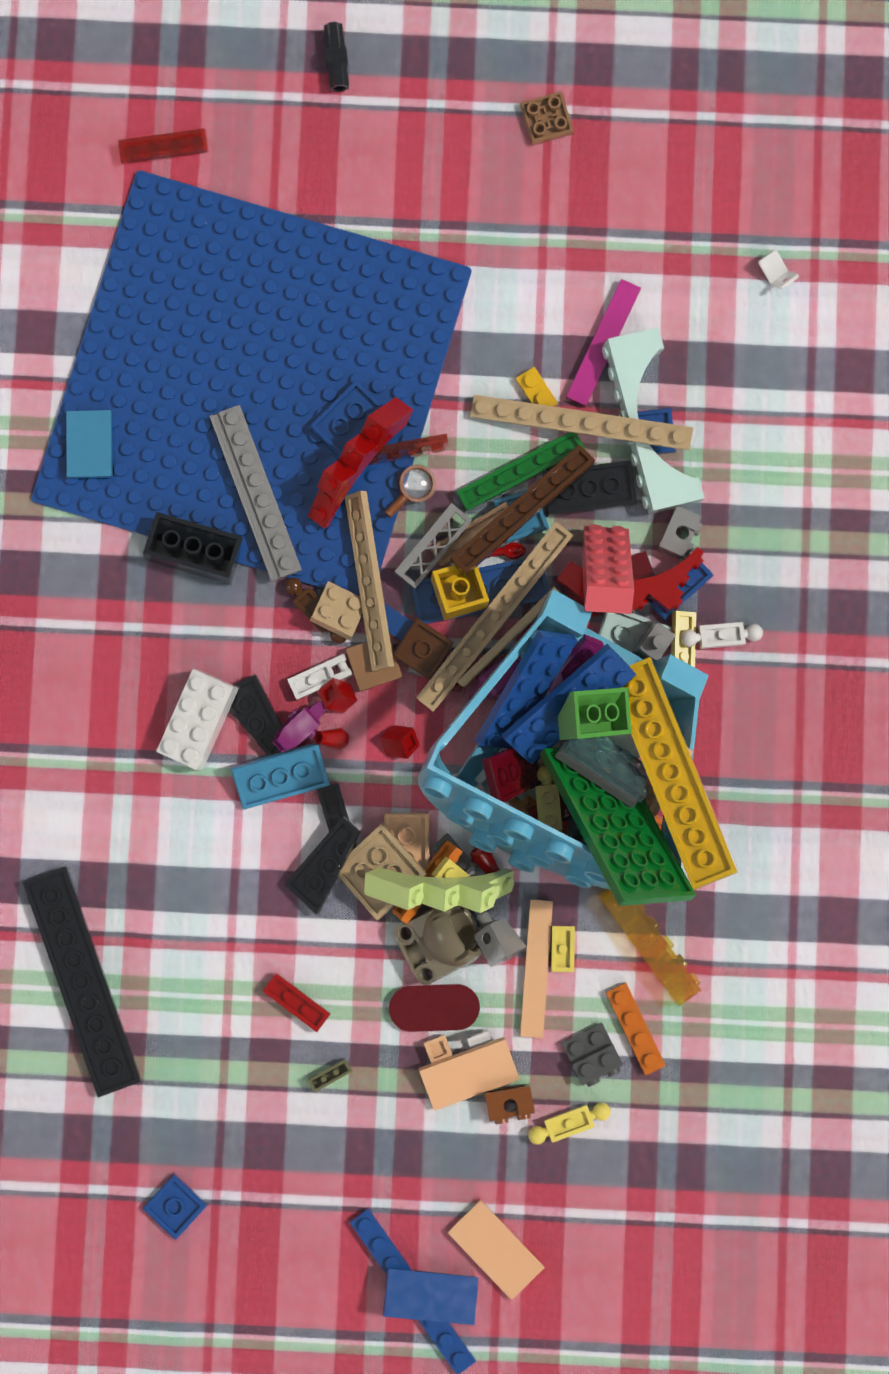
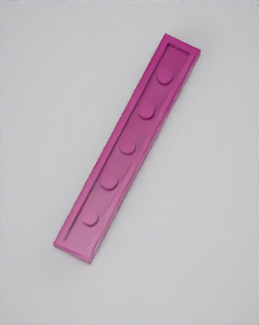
M623 279L620 280L566 399L583 407L587 406L608 361L603 357V344L607 339L620 335L641 287Z

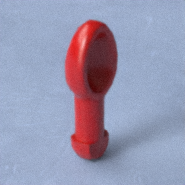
M508 543L504 547H498L487 558L505 556L509 559H517L526 553V548L519 543Z

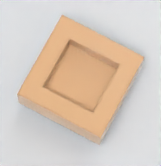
M445 1034L424 1042L431 1063L453 1056Z

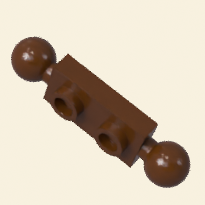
M289 578L285 582V590L288 594L297 596L293 603L310 620L320 598L310 587L303 591L302 582L298 578ZM313 623L314 626L323 635L328 631L327 629ZM329 630L330 638L334 643L342 644L347 640Z

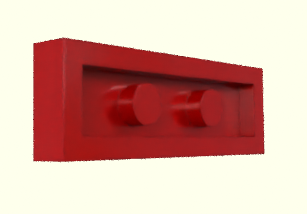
M278 973L273 976L262 991L316 1032L319 1031L331 1014Z

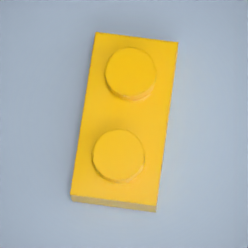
M535 366L516 377V382L530 403L554 407L558 405L557 400Z

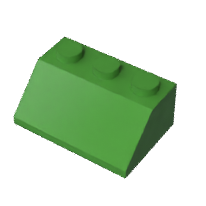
M628 687L570 692L558 715L560 740L632 734Z

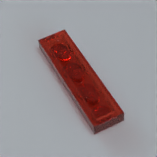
M205 128L118 140L122 164L209 152Z
M447 433L384 445L368 465L377 464L382 459H388V461L399 460L404 455L417 457L422 455L423 452L430 450L432 453L442 452L448 447Z

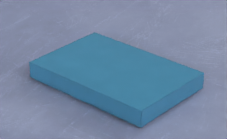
M111 410L66 411L67 478L113 477Z

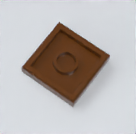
M416 618L392 655L430 680L454 642Z

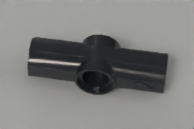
M329 22L324 25V38L326 42V48L324 49L326 67L329 71L330 90L344 92L349 89L343 26L342 23Z

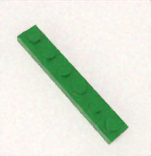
M567 433L457 491V495L468 512L541 474L543 471L556 466L578 445H581L583 448L584 446L576 433Z

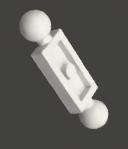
M743 622L700 625L697 627L698 633L690 629L683 631L680 635V641L685 647H693L699 642L700 649L743 646L746 644L745 638L752 642L760 640L763 636V630L757 624H751L744 629Z

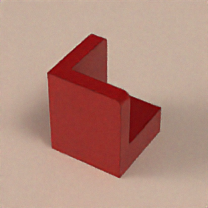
M336 678L330 679L318 690L325 709L341 714L358 701L350 683Z
M392 725L380 737L385 753L390 757L408 759L420 746L413 727Z

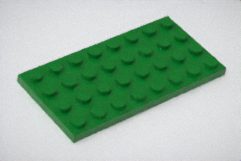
M612 747L610 752L622 760L616 747ZM544 748L540 756L618 905L627 906L692 900L696 893L642 795L640 794L637 803L631 808L555 758L559 748Z

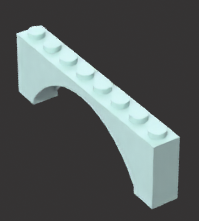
M659 327L609 338L603 344L602 353L604 359L608 360L609 363L608 376L610 381L614 382L615 389L613 393L615 401L619 402L621 408L619 416L639 419L637 395L641 378L653 356L660 354L664 349ZM626 441L631 446L632 465L637 468L638 475H636L638 487L642 488L643 491L642 503L649 514L674 509L677 506L682 507L699 503L704 499L699 477L692 478L674 469L663 461L648 444Z

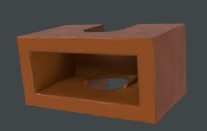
M530 1084L485 1092L489 1120L494 1121L495 1124L507 1123L509 1117L517 1116V1120L531 1118L530 1114L535 1113ZM508 1099H513L517 1103L516 1108L512 1111H507L504 1108V1102Z

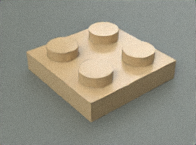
M328 581L309 621L350 640L363 614L361 598Z

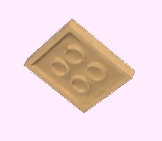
M382 823L350 853L339 874V878L376 920L382 918L394 905L364 895L365 873L381 867L410 875L425 877L428 875Z

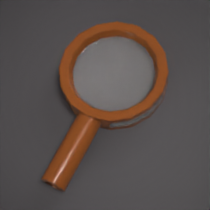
M418 464L404 469L399 475L397 483L401 495L384 512L385 515L391 518L406 501L419 503L429 499L436 487L435 476L431 470Z

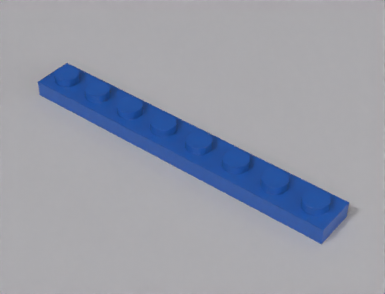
M369 1208L350 1221V1224L386 1275L387 1268L413 1271ZM419 1320L456 1374H460L476 1362L475 1357L451 1323Z

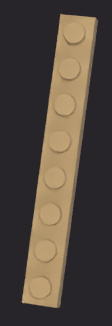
M358 491L345 496L371 668L372 671H381L394 667L367 491Z

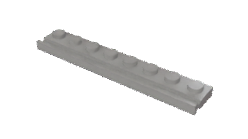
M240 405L221 411L218 414L210 415L271 581L274 582L275 580L301 572L300 563Z

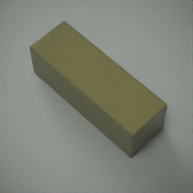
M345 1058L309 1078L308 1082L315 1093L351 1073L353 1070Z

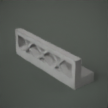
M451 503L394 571V574L416 589L471 523L472 519ZM456 513L465 522L460 528L451 529L450 519ZM457 531L455 535L451 538V532ZM448 532L449 542L446 545L436 546L435 537L439 533ZM434 549L435 559L432 562L422 563L421 554L425 550ZM437 549H442L437 555ZM419 558V563L414 564L415 561ZM420 566V577L415 582L405 575L410 567ZM422 566H428L423 572Z

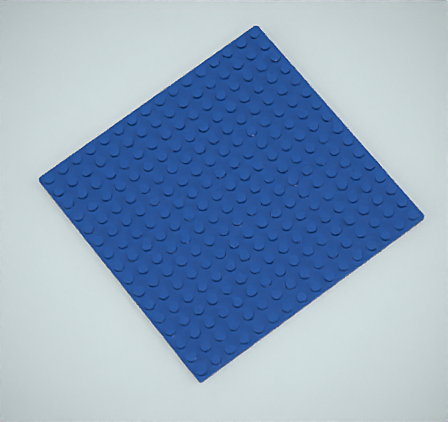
M137 171L31 497L32 501L145 536H149L156 512L239 535L243 539L238 563L268 572L210 419V415H215L240 405L302 569L301 572L286 578L295 577L303 583L323 589L329 581L360 596L345 498L335 513L330 526L326 529L308 517V513L319 491L317 485L323 471L340 458L309 426L355 380L362 384L382 405L397 397L414 409L406 427L389 440L375 455L347 493V495L358 491H367L380 573L398 515L397 511L389 518L384 512L401 495L397 485L399 475L404 469L413 465L472 272L471 268L148 172ZM111 410L113 477L67 478L66 411ZM408 472L404 477V490L406 488L410 472Z

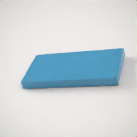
M316 743L231 766V772L243 810L330 786L321 751Z

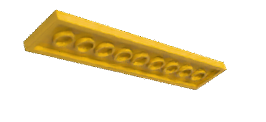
M651 657L629 665L637 674L622 687H628L631 735L692 888L696 890L738 873Z

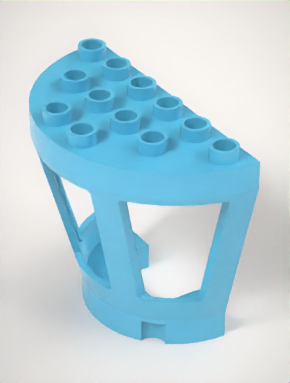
M553 589L547 594L536 621L432 745L418 775V784L426 798L446 818L472 833L469 839V843L472 846L493 853L497 847L511 854L508 860L511 866L531 873L534 871L535 866H539L565 876L567 881L579 887L590 888L591 885L610 890L588 846L476 788L478 784L474 779L484 769L482 759L498 753L501 748L476 745L456 777L450 773L440 757V751L448 744L519 655L521 658L523 657L538 630L571 634L578 641L586 634L601 640L604 646L608 644L628 665L643 660L641 657L586 628L592 612L585 611L583 605ZM670 654L653 661L686 745L694 751L699 699L709 675ZM568 810L565 819L571 822L573 817ZM663 816L661 831L681 866V858Z

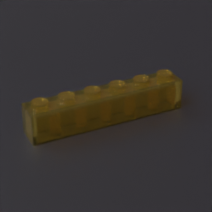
M603 889L597 894L677 1006L680 1007L701 991L698 986L701 984L700 980L694 973L689 974L685 966L688 964L680 954L675 955L671 949L674 947L673 943L666 935L662 937L658 929L661 927L654 917L649 919L644 911L647 908L644 904L619 906L609 889Z

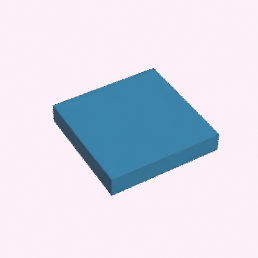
M527 490L494 500V507L496 508L504 502H507L508 506H510ZM543 509L506 540L507 544L549 530L550 528Z

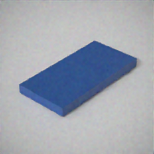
M387 1268L383 1317L475 1325L479 1277Z

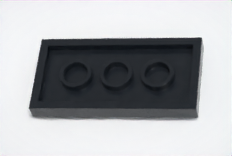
M631 460L592 465L547 504L548 517L637 505ZM543 471L542 475L544 476L549 471Z

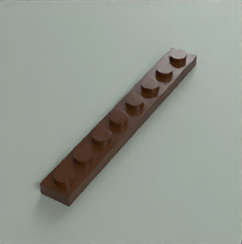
M578 445L451 556L450 561L467 576L595 463V459L581 445Z

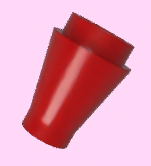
M342 728L317 731L314 739L316 744L341 750L348 745L349 735Z
M478 848L470 852L471 861L486 874L500 871L492 853Z

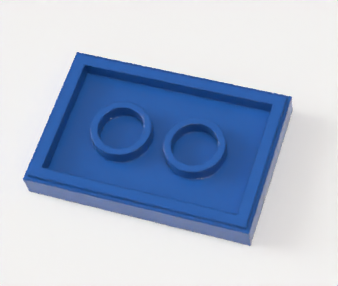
M355 380L309 427L340 457L345 444L361 433L367 417L383 405L362 384Z

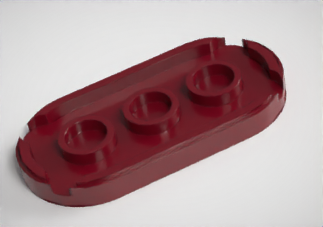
M462 984L405 986L393 995L389 1004V1014L393 1023L398 1028L408 1032L463 1030L470 1027L476 1021L480 1011L477 995L472 989Z

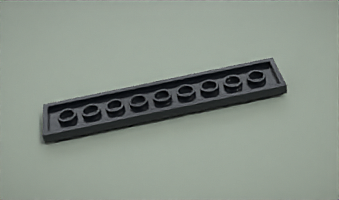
M67 866L24 881L23 885L97 1097L99 1098L141 1082L142 1079Z

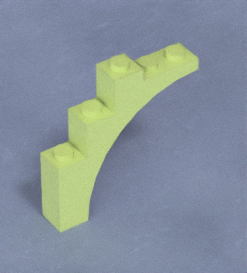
M379 867L365 873L364 895L406 910L424 904L445 912L459 905L482 913L494 907L496 899L512 892L514 870L505 868L480 876L440 878L410 875Z

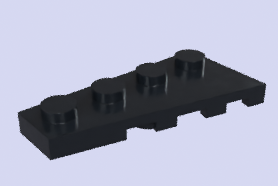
M255 674L234 685L239 687L229 711L257 741V744L264 752L270 756L280 753V750L273 744L276 732L283 725L258 676Z
M342 817L284 884L316 915H319L361 833L346 817Z

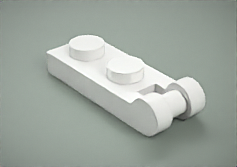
M345 654L287 679L296 700L317 692L332 678L344 680L354 675L352 669L346 663L347 658ZM338 665L340 673L334 675L332 667Z

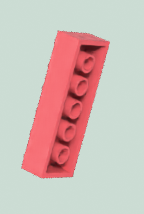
M597 524L584 526L582 567L585 611L632 614L634 580L629 529L622 526L602 527Z

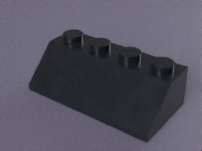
M156 512L143 555L146 561L231 585L238 565L243 537Z

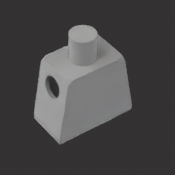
M654 619L632 650V653L642 659L651 657L652 661H656L662 657L676 635Z
M484 912L476 918L482 930L475 934V939L490 967L512 959L526 948L524 942L506 919L502 918L494 922L488 912Z

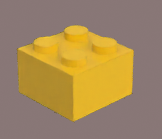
M455 565L432 571L431 582L444 620L487 608L489 598L478 566L467 576Z

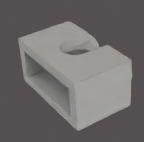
M677 506L657 550L679 560H682L685 555L689 556L694 544L690 543L693 535L698 536L703 526L702 523H699L702 516ZM682 529L686 531L687 538H679L676 535V530Z

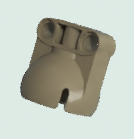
M459 905L445 912L431 908L411 919L408 924H400L395 930L397 942L410 969L417 980L423 985H429L476 961L482 954L475 939V934L480 931L478 925L468 909ZM406 927L411 930V936L407 934ZM427 968L432 971V977L427 974Z

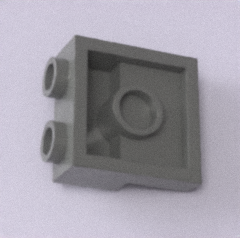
M602 1022L561 1042L582 1085L593 1086L600 1082L599 1077L605 1074L610 1077L621 1071L619 1067L623 1066V1063Z

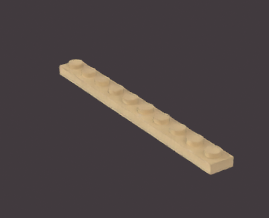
M480 395L473 396L470 414L471 418L690 451L694 430L693 427Z
M557 522L552 525L418 694L416 699L433 712L573 537V534Z

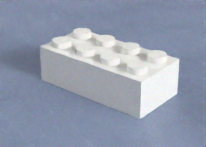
M192 669L156 752L195 770H203L239 687L199 669Z

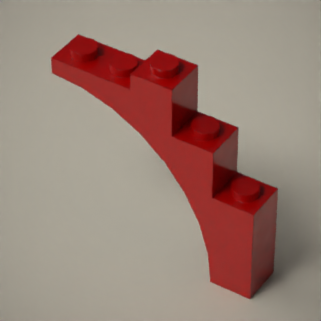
M395 397L367 417L361 433L345 444L339 460L323 471L317 485L319 491L308 513L310 519L324 529L330 526L335 513L357 478L384 445L406 427L414 409Z
M697 546L685 560L672 569L656 576L634 580L632 613L636 609L641 611L648 602L645 599L646 597L667 613L671 608L676 611L684 601L680 598L684 592L677 586L679 585L682 588L690 578L687 575L692 568L697 570L704 561L701 558L704 551ZM570 561L557 577L556 582L584 603L583 568Z

